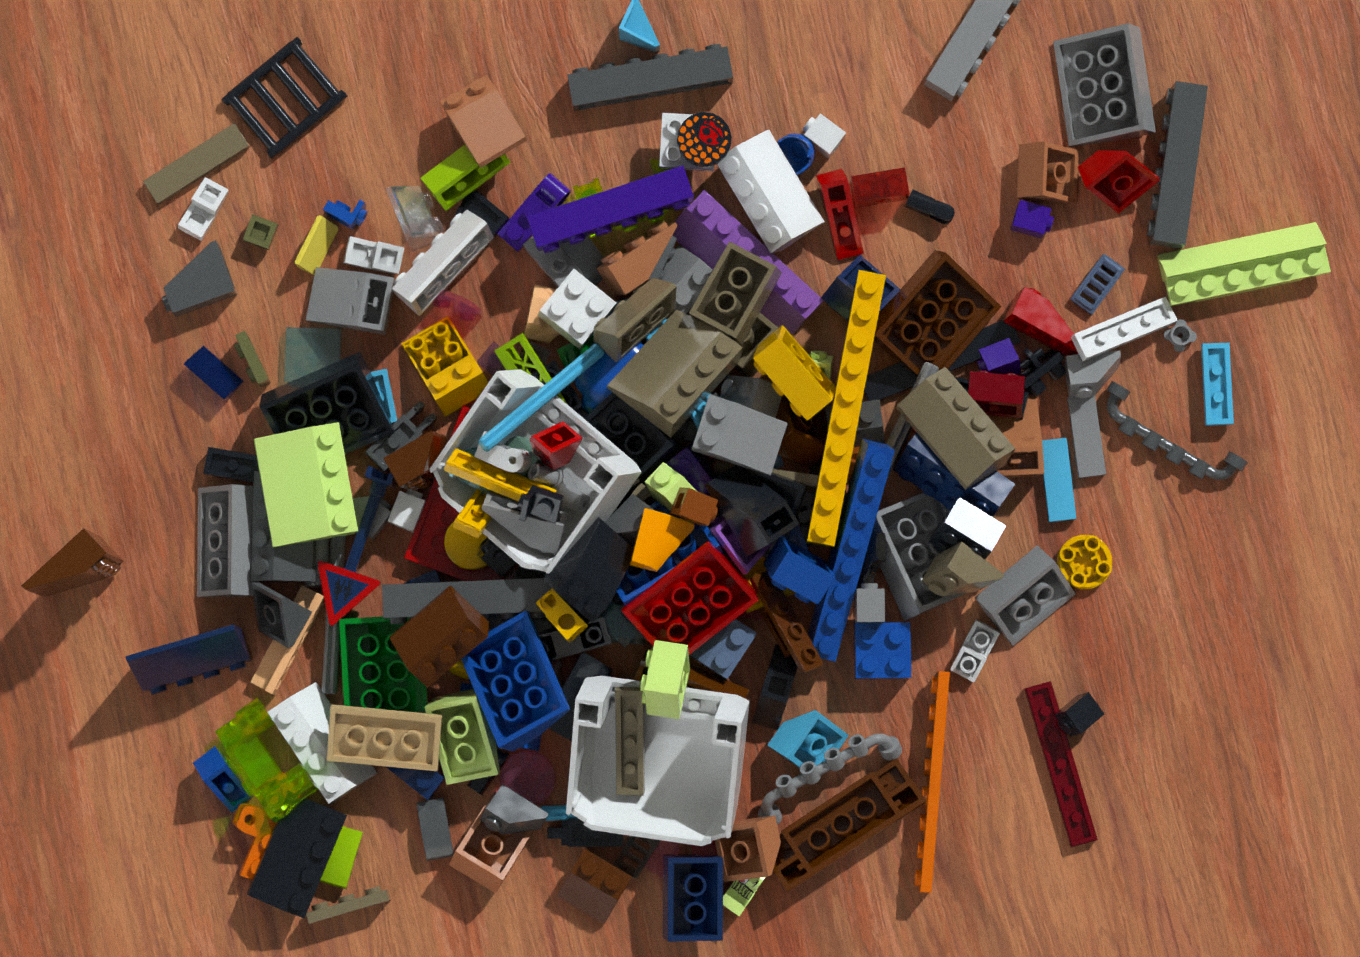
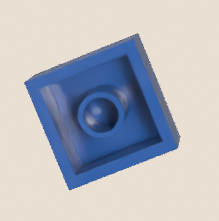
M782 536L778 538L763 563L768 572L767 575L772 579L771 583L781 590L791 589L795 592L794 595L805 603L812 601L819 604L835 578L826 560Z
M910 622L854 624V679L911 678Z

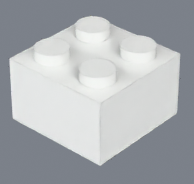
M573 269L539 310L538 317L578 349H581L593 335L596 323L601 318H606L610 314L616 302Z

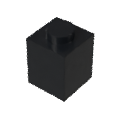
M1087 692L1077 695L1054 715L1058 719V725L1061 730L1071 737L1082 734L1100 719L1104 712L1091 694Z

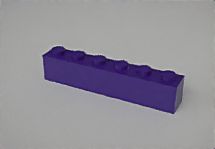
M682 165L527 216V220L538 252L544 250V253H550L560 249L559 245L570 242V245L578 244L586 240L585 236L596 233V236H602L612 232V227L621 224L623 228L637 224V219L648 216V219L664 215V210L673 207L675 211L690 206L689 202L694 201V195Z

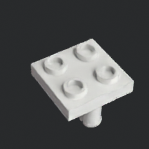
M662 113L659 168L673 169L683 165L685 170L714 172V165L698 167L687 162L680 154L677 144L678 130L683 121L693 114Z

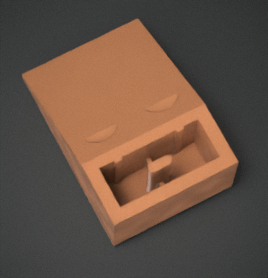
M663 221L660 224L657 222L645 230L647 233L645 236L634 237L624 243V250L616 253L613 251L601 259L603 264L598 266L597 270L613 295H626L649 279L677 228L676 222L666 223Z
M1028 396L1023 419L987 415L1015 447L1005 466L998 469L997 472L1008 479L1041 477L1044 475L1043 445L1037 396Z

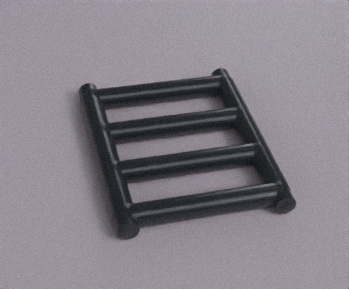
M299 37L287 43L221 99L227 106L231 105L267 147L268 150L266 152L271 159L280 154L348 97L346 92L339 91L305 52L301 47L303 44ZM292 53L329 95L330 98L321 106L317 107L280 64ZM273 71L309 113V116L298 125L260 82L269 72ZM250 88L255 91L288 130V133L277 142L239 99Z

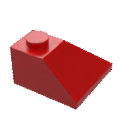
M1098 150L1077 167L1085 187L1118 214L1160 181L1157 175L1127 151Z

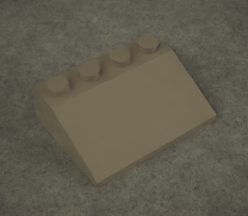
M676 310L611 380L607 388L669 437H672L706 397L711 394L738 364L743 347L721 330Z

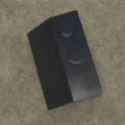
M582 652L562 688L570 710L548 729L572 742L575 699L585 678L594 676L613 677L611 675L613 669Z

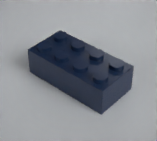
M917 432L906 446L893 469L902 479L916 485L924 494L935 498L948 510L960 497L991 517L995 516L1015 485L1014 482L995 471L965 490Z

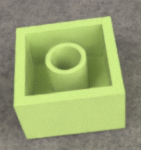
M655 640L653 650H648L647 675L643 674L640 691H643L642 703L646 704L647 715L680 719L690 672L688 645Z

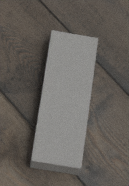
M1095 395L1087 398L1067 397L1078 479L1106 475Z

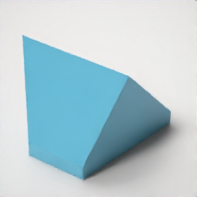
M631 0L619 26V40L656 53L660 51L658 39L640 1Z

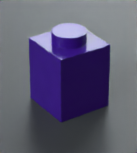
M1019 200L1010 230L1042 239L1045 232L1050 233L1054 217L1050 216L1051 208Z
M1009 338L979 349L980 361H977L979 371H988L995 374H1021L1019 357Z

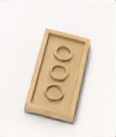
M331 705L327 761L437 771L442 715Z

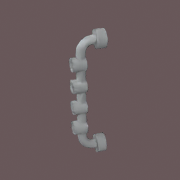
M882 733L873 734L866 738L860 734L853 735L848 740L850 747L841 752L837 748L828 749L824 753L825 761L818 765H815L812 761L803 763L800 767L801 774L793 779L789 775L778 777L776 780L777 788L771 790L764 797L761 808L758 811V817L775 815L778 825L782 820V813L778 806L773 804L781 797H792L799 787L805 784L817 783L824 773L830 770L838 771L842 769L845 762L853 757H864L869 752V748L878 745L883 759L894 760L902 753L899 740L896 737H889Z

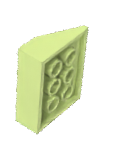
M339 422L254 439L273 548L352 535L358 531Z

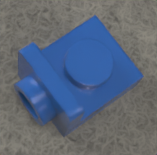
M328 200L323 208L325 215L354 230L357 224L361 225L368 213L365 210L366 204L362 200H359L352 213L349 212L351 209L349 206L338 200L335 203Z

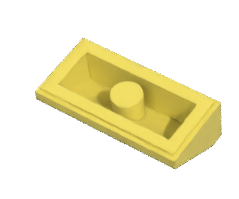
M317 216L295 260L296 266L315 275L316 267L320 268L338 232V227L323 216Z

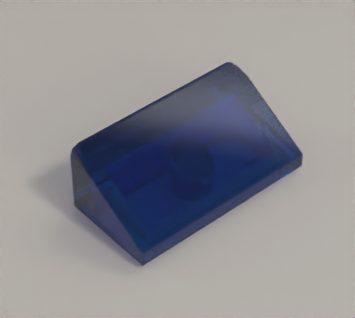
M202 346L184 363L189 370L224 401H227L244 382L205 346Z

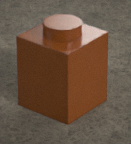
M680 487L670 514L697 525L709 526L710 522H713L717 515L718 508L716 505L718 500L693 489Z

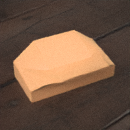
M534 285L524 330L526 339L550 344L553 338L560 335V333L538 317L539 310L556 289Z

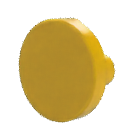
M453 522L449 526L444 540L448 557L454 564L463 569L478 570L486 567L487 564L476 554L480 551L479 545L487 536L483 533L479 538L453 528Z
M1078 535L1066 541L1060 548L1057 556V565L1071 587L1088 590L1099 586L1107 579L1112 570V556L1107 545L1098 537Z

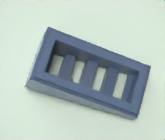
M1103 254L1070 300L1092 315L1125 271V268ZM1103 264L1114 272L1115 275L1113 277L1100 268ZM1095 273L1108 282L1107 286L1093 277ZM1088 283L1092 284L1094 287H1096L1097 289H1099L1102 293H1101L1100 295H1098L1097 293H1095L1094 291H1092L1090 288H1088V287H1087V284H1088ZM1082 291L1095 300L1094 304L1080 296Z

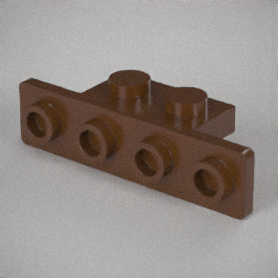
M767 571L753 575L749 580L764 605L759 611L785 658L792 656L801 673L821 667L823 661L783 590L771 583L772 579L767 575Z

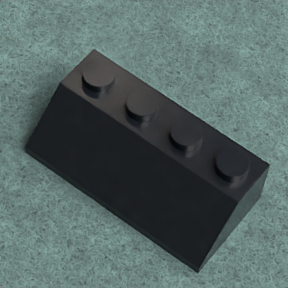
M289 791L246 894L280 910L305 918L347 815Z

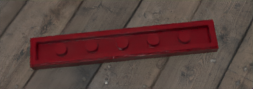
M1049 681L1024 688L1070 848L1096 841L1098 839L1067 734L1059 727L1058 719L1054 715L1059 711V706L1052 682Z

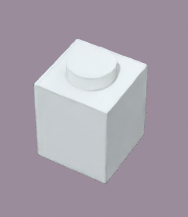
M821 113L816 119L811 117L802 129L806 132L804 136L811 141L814 148L828 159L846 136L845 131Z
M407 489L406 493L399 491L388 522L414 533L426 503L422 499L423 494L411 489Z

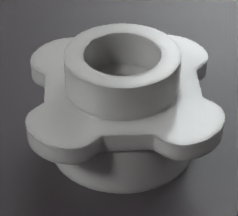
M1182 319L1178 320L1172 329H1167L1164 332V338L1174 345V350L1177 352L1184 351L1185 346L1189 342H1194L1197 338L1196 333ZM1179 333H1181V334L1183 335L1182 338H1179V337H1178V334H1179Z

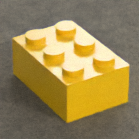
M783 325L757 345L753 357L755 368L762 375H768L773 381L772 387L780 396L785 395L791 402L790 407L797 416H803L808 421L833 400L836 386Z

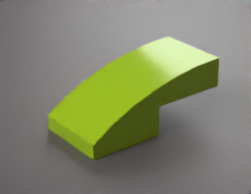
M342 827L320 882L347 889L363 832Z

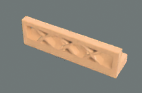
M303 585L293 602L312 612L294 646L287 648L279 642L272 640L251 680V683L273 695L277 694L325 603L323 595Z

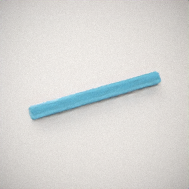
M593 344L482 436L478 441L480 447L486 452L490 451L602 358L604 350L598 344Z

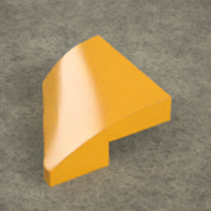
M644 508L630 566L657 572L669 556L676 551L683 540L694 530L695 524L662 512Z

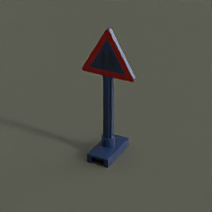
M368 466L365 477L372 480L368 491L370 496L345 568L318 561L323 595L331 626H334L339 619H342L381 584L379 580L358 574L356 570L381 497L384 498L387 487L396 488L398 483L391 473L388 475L379 472V470Z

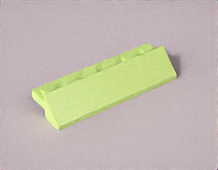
M1316 222L1157 255L1162 281L1165 282L1170 306L1190 302L1196 303L1283 285L1331 272L1325 248L1327 243Z

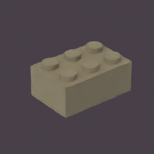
M729 241L689 314L693 318L721 330L731 339L742 344L782 272L777 266Z

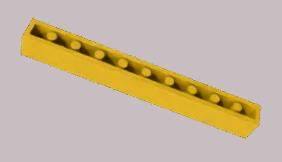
M859 270L857 274L806 541L809 544L830 548L835 546L886 275L862 270Z

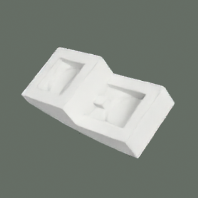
M205 177L193 195L192 203L179 222L178 229L202 241L221 209L229 190Z
M350 236L343 264L399 274L404 247Z

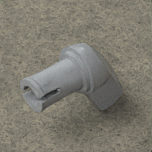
M538 463L532 464L528 472L530 480L545 484L557 490L556 493L564 495L562 507L579 513L586 512L589 507L590 497L577 489L573 478L567 471L562 468L552 470Z

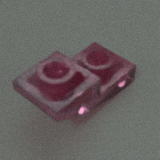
M442 290L432 302L433 307L449 308L450 304H454L453 312L462 321L474 322L476 317L482 318L483 312L481 308L468 299Z

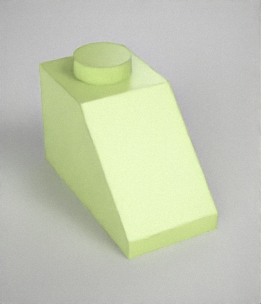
M664 462L645 481L652 497L670 511L680 487L695 490L681 474Z

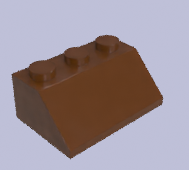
M431 430L383 458L399 487L420 492L433 484L431 480L435 478V475L429 469L445 447L447 441L445 435Z
M450 585L390 636V640L407 669L428 688L488 637L489 621Z

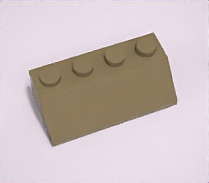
M946 367L927 377L896 406L897 410L965 490L1005 466L1015 450V447Z

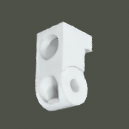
M500 442L488 452L478 445L474 457L508 472L522 473L531 466L529 452L525 449L510 448Z

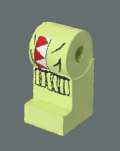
M765 877L734 881L723 895V905L740 916Z

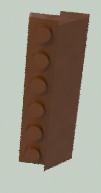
M896 758L875 773L872 771L781 830L779 835L781 844L773 872L788 893L927 801Z

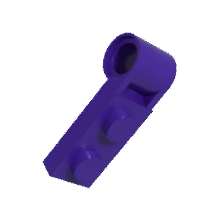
M549 173L497 234L517 252H520L523 244L533 236L527 216L560 206L569 196L571 190Z

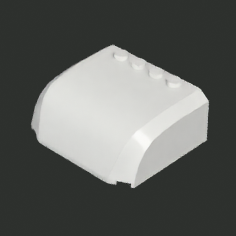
M521 369L496 371L429 469L431 473H434L440 486L438 490L441 497L459 513L479 485L444 471L445 463L455 448L475 455L479 445L478 441L482 437L483 432L490 431L544 386L536 377ZM557 395L500 443L505 444L510 438L516 436L527 437L530 440L532 435L562 421L565 422L583 439L570 463L560 468L571 475L578 490L590 497L588 509L584 513H579L561 507V511L568 513L557 555L542 553L537 549L529 547L493 518L482 532L521 567L544 571L548 574L598 517L605 522L612 515L641 474V470L636 462Z
M608 676L585 678L575 699L566 814L570 815L571 813L584 822L583 825L591 830L704 846L710 844L713 840L723 837L730 838L739 800L750 701L735 694L686 688L680 719L647 715L646 704H644L645 793L644 796L616 795L615 689L616 687H641V681Z

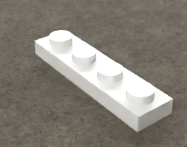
M1163 297L1075 333L1071 339L1082 361H1085L1168 327L1178 320L1167 298Z

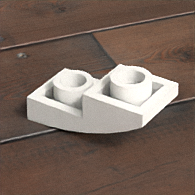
M976 619L950 670L975 682L1000 631Z

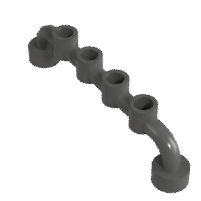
M1111 381L1106 390L1110 393L1107 400V411L1110 417L1120 424L1119 431L1129 437L1136 433L1144 438L1141 444L1153 451H1156L1158 447L1167 452L1165 458L1178 466L1183 461L1191 466L1188 472L1200 479H1203L1206 475L1215 480H1225L1230 478L1237 470L1242 472L1248 463L1246 460L1229 451L1223 460L1227 463V466L1224 469L1218 470L1180 446L1165 439L1155 431L1140 424L1135 419L1125 415L1118 409L1119 400L1125 402L1130 391Z

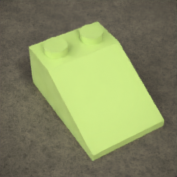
M474 689L433 697L425 706V711L428 714L442 715L439 759L446 784L498 775L500 771L496 740Z

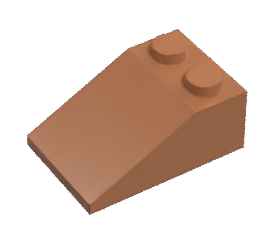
M487 75L473 81L471 84L440 101L452 126L480 168L528 141Z
M497 789L491 794L449 863L451 867L494 893H497L534 832L533 830L502 835L498 831L495 832L486 827L485 823L480 819L486 807L497 793Z

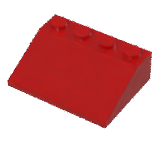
M707 541L622 608L621 611L652 646H654L655 640L688 645L690 655L759 601V598L753 586L742 573Z

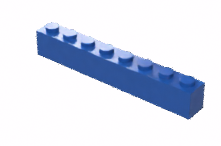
M863 438L841 512L835 546L831 548L827 562L835 578L819 604L815 605L807 634L820 658L835 662L895 452L887 444Z

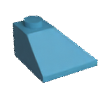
M814 710L783 722L768 743V746L800 768L807 761H812L815 765L825 761L824 753L830 748L840 749L849 735L818 711Z

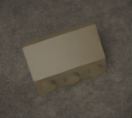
M651 278L646 284L642 283L636 287L633 295L627 301L622 300L616 305L613 313L608 318L603 317L594 326L593 342L598 344L617 363L675 311L677 286L671 282Z

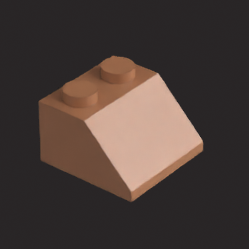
M1046 141L1019 144L1017 198L1040 203L1077 204L1079 150Z
M775 815L734 821L730 838L723 837L715 840L717 854L723 857V882L769 877L772 875L781 844Z

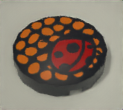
M700 112L691 115L683 121L678 130L677 144L680 154L687 162L698 167L717 165L727 156L731 147L732 136L729 126L721 117L714 113Z

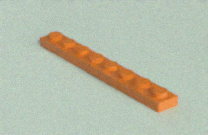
M938 671L937 676L931 678L930 693H935L934 704H929L928 720L933 721L932 732L927 731L926 748H930V759L924 760L923 775L928 776L927 787H922V795L927 802L925 814H920L919 830L923 831V841L917 843L916 858H921L920 869H915L914 886H919L918 892L931 893L950 677V672Z

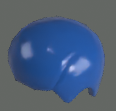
M790 133L777 141L796 175L802 174L810 168L814 160L815 151L813 144L808 138L802 134Z

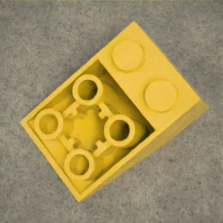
M448 316L401 343L445 417L478 398L488 384L485 375Z

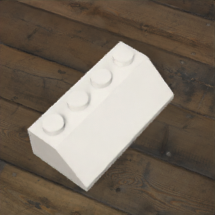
M766 130L735 146L717 164L770 253L784 250L825 222L770 130Z
M466 210L463 214H457L450 222L451 227L444 234H438L431 243L432 247L426 253H420L414 259L413 267L407 273H401L394 281L392 290L395 295L418 316L431 305L494 238L488 224L469 210Z
M317 682L272 708L268 711V714L328 804H333L377 774V771L372 765L327 761L330 707L332 704L322 692Z

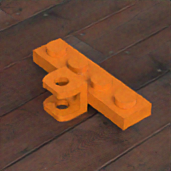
M280 772L265 810L249 803L239 804L232 823L244 833L254 836L239 872L240 876L253 879L289 791L302 796L308 782ZM251 814V820L245 822V817Z

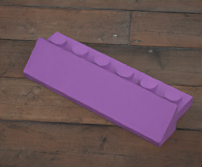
M705 190L676 219L677 228L672 236L677 238L676 241L684 249L700 258L712 270L729 241L778 267L782 274L760 311L762 315L778 328L783 325L793 335L823 303L824 300L779 258L770 253L765 245Z

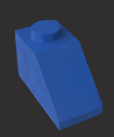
M215 746L193 762L203 781L231 813L238 808L239 804L245 803L253 797L249 788Z

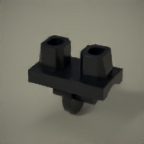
M1028 348L1022 351L1026 359L1020 363V368L1023 371L1018 376H1025L1024 388L1032 395L1038 396L1046 389V386L1040 379L1045 373H1048L1054 381L1066 374V370L1061 362L1064 358L1060 352L1056 353L1053 349H1050L1044 353L1041 348L1037 349L1034 353Z

